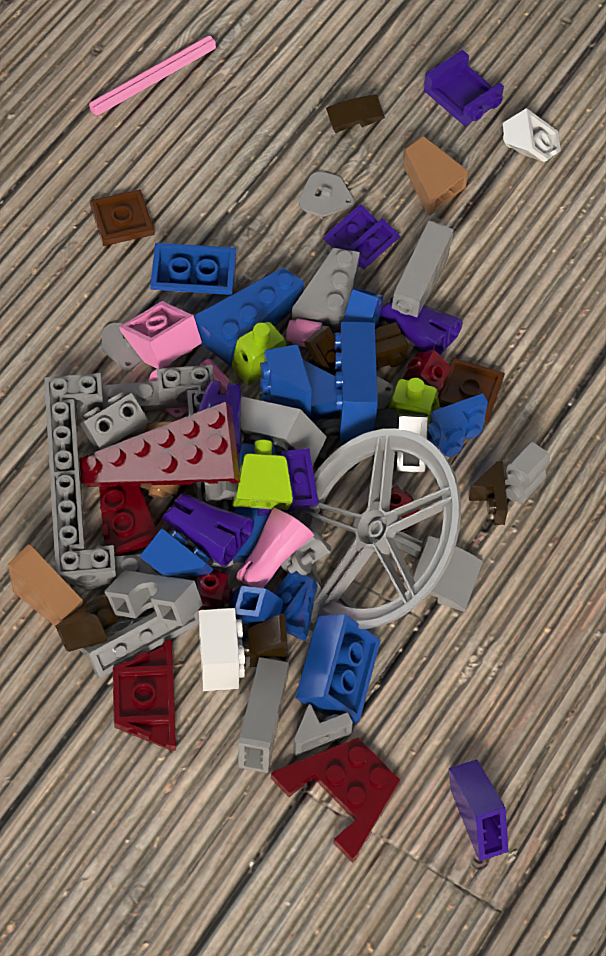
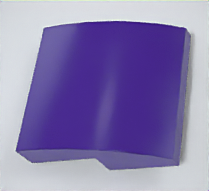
M360 204L331 229L323 239L332 248L360 252L359 267L366 269L401 236L383 218L377 221Z
M310 449L281 451L277 456L286 457L293 497L288 510L281 511L291 512L317 506L319 502ZM257 508L258 516L270 515L272 509Z

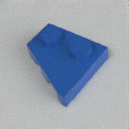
M295 571L294 573L289 572L274 594L284 600L280 615L285 614L286 633L305 641L308 635L318 585L314 579Z

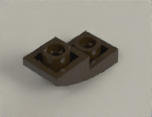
M377 95L357 97L326 107L335 133L360 124L363 128L385 118Z

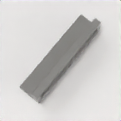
M154 607L148 608L137 618L124 617L104 630L108 638L107 641L81 648L80 651L89 658L95 674L102 678L113 672V667L125 661H132L137 655L145 651L149 652L162 645L163 642L171 640L198 625L199 611L184 626L160 623Z

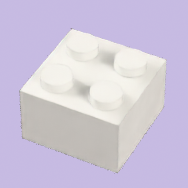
M235 608L199 610L203 691L239 689V678L245 677L242 619H236Z

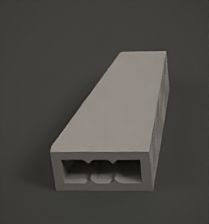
M428 220L396 287L392 309L398 310L402 314L418 317L448 262L454 229Z
M259 657L239 739L238 768L269 773L289 670V662H284L280 658L271 657L267 659Z

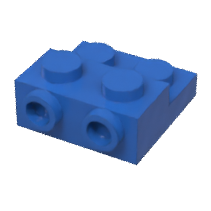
M482 393L432 411L431 421L428 424V440L437 446L446 457H452L459 453L463 448L465 438L472 439L482 433L488 404L484 394Z

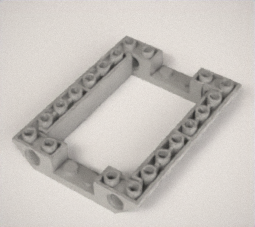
M213 365L157 369V381L102 385L101 373L44 377L56 572L65 582L86 590L108 588L124 570L164 576L140 557L141 554L114 556V545L98 546L93 550H85L76 417L84 416L85 413L97 406L100 410L110 406L107 400L121 392L124 396L132 393L143 412L187 407L188 416L197 413L209 382L214 381ZM195 482L196 498L206 502L204 482ZM223 499L212 505L228 510L227 501ZM186 539L187 542L184 546L188 548L191 552L196 547L207 557H209L196 544H194L192 541L190 542L189 539ZM210 557L206 563L213 569L222 571L233 565V559L228 566L223 567ZM191 576V577H185V578H179V579L191 580L192 578H193V579H196L197 576Z

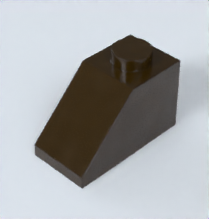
M285 614L277 615L248 628V639H243L245 657H249L250 667H257L259 657L267 659L277 657L286 662L287 634Z

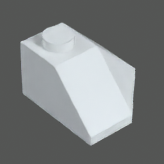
M527 108L502 123L505 144L522 155L545 162L561 151L558 131Z

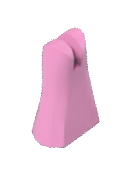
M274 507L255 548L238 571L237 580L249 587L264 588L282 563L309 541L314 534L296 518Z

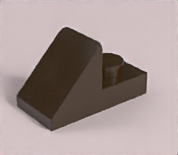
M322 326L304 341L306 348L312 356L308 363L336 377V372H340V369H335V353L340 352V350H335V337L329 326Z
M497 461L471 486L469 501H487V512L493 515V525H505L508 513L503 461Z
M99 595L55 625L66 651L70 652L107 641L108 638L104 630L116 623L117 618L107 596Z

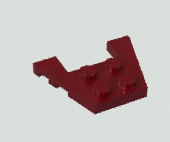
M359 738L271 773V779L289 798L311 779H315L355 820L336 836L333 844L352 863L359 856L360 850L368 840L379 817L382 816L400 784V779Z

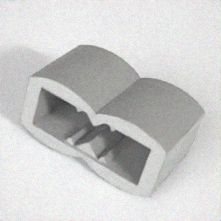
M529 442L507 466L506 474L508 478L505 480L506 496L510 500L523 504L546 479L545 468L550 463V456L547 451L534 442Z

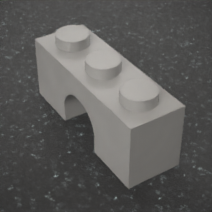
M124 570L105 590L115 615L137 618L146 609L154 607L160 623L184 626L203 605L195 581Z

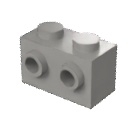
M121 392L107 400L110 406L100 410L97 406L84 414L86 420L81 422L80 425L96 451L109 447L149 422L132 393L124 396Z

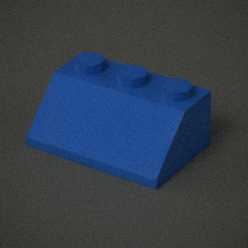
M155 243L150 290L232 295L235 284L236 248Z
M298 344L265 350L264 362L260 363L263 377L260 379L262 394L259 395L260 401L301 409L310 419L312 389Z
M346 614L318 616L295 698L306 706L311 704L314 711L328 715L338 714L339 716L348 712L352 722H360L381 640L368 630L358 628L359 624Z

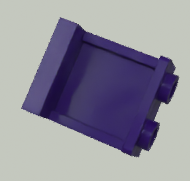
M461 50L426 73L424 92L461 124L467 126L473 121H478L484 113L490 109L497 108L501 104L504 86L498 83L492 87L468 66L469 55L464 50Z

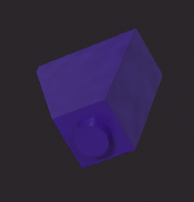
M476 759L450 767V790L479 861L509 852L506 808L479 761Z

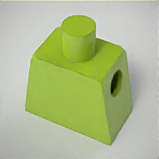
M270 322L257 323L252 331L237 340L232 369L247 386L262 378L260 363L264 362L265 350L287 346L284 337Z
M412 378L409 381L399 379L389 399L387 409H397L398 420L399 414L427 415L428 435V424L431 421L432 411L440 409L438 390L435 387L424 385V382L419 378Z
M255 441L254 454H244L239 468L240 483H236L232 507L273 509L275 507L279 510H288L293 497L286 457L272 455L271 441Z

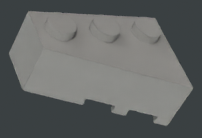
M333 248L293 306L292 320L296 321L299 318L323 323V326H329L333 334L340 333L341 322H344L343 319L352 289H355L360 252Z
M241 396L242 442L255 444V441L269 440L272 442V445H275V453L280 454L281 451L309 448L312 466L314 465L327 437L301 409Z

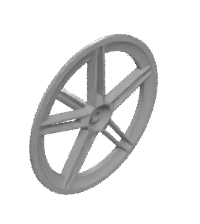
M395 428L380 429L362 434L348 441L332 453L314 474L319 504L296 510L294 518L306 527L310 525L315 527L318 519L356 533L355 541L325 586L322 585L318 577L315 563L311 564L312 570L306 576L314 579L318 585L313 605L314 612L319 616L346 614L359 624L358 628L370 629L391 623L406 615L427 597L442 577L450 562L457 543L461 521V498L457 478L442 451L428 439L414 432ZM395 452L414 455L432 471L440 490L390 511ZM375 455L368 507L363 514L323 504L335 483L350 468L360 461ZM432 503H435V504H433V505H431V506H429V507H427V508H425V509H423V510H420V511H418V512H416V513H414V514H412V515H410V516H408V517L402 519V516H404V515H406V514H408V513H411V512L416 511V510H418V509H420V508H423V507L428 506V505H430V504H432ZM320 509L355 518L351 526L320 515L319 512ZM443 511L442 532L436 552L423 575L415 583L400 550L414 557H419V554L423 553L424 547L422 546L424 542L401 530ZM373 552H376L400 597L382 606L368 609L350 608L339 603L338 600ZM390 552L406 582L408 591L388 557Z

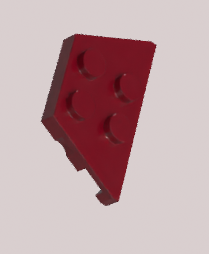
M167 640L163 642L162 647L150 653L145 651L137 655L132 661H125L113 667L114 728L170 751H176L172 640Z

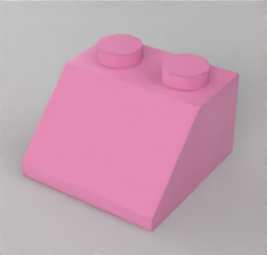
M163 301L119 327L121 333L143 362L157 369L168 367L174 360L190 353L193 348L202 343L194 316Z

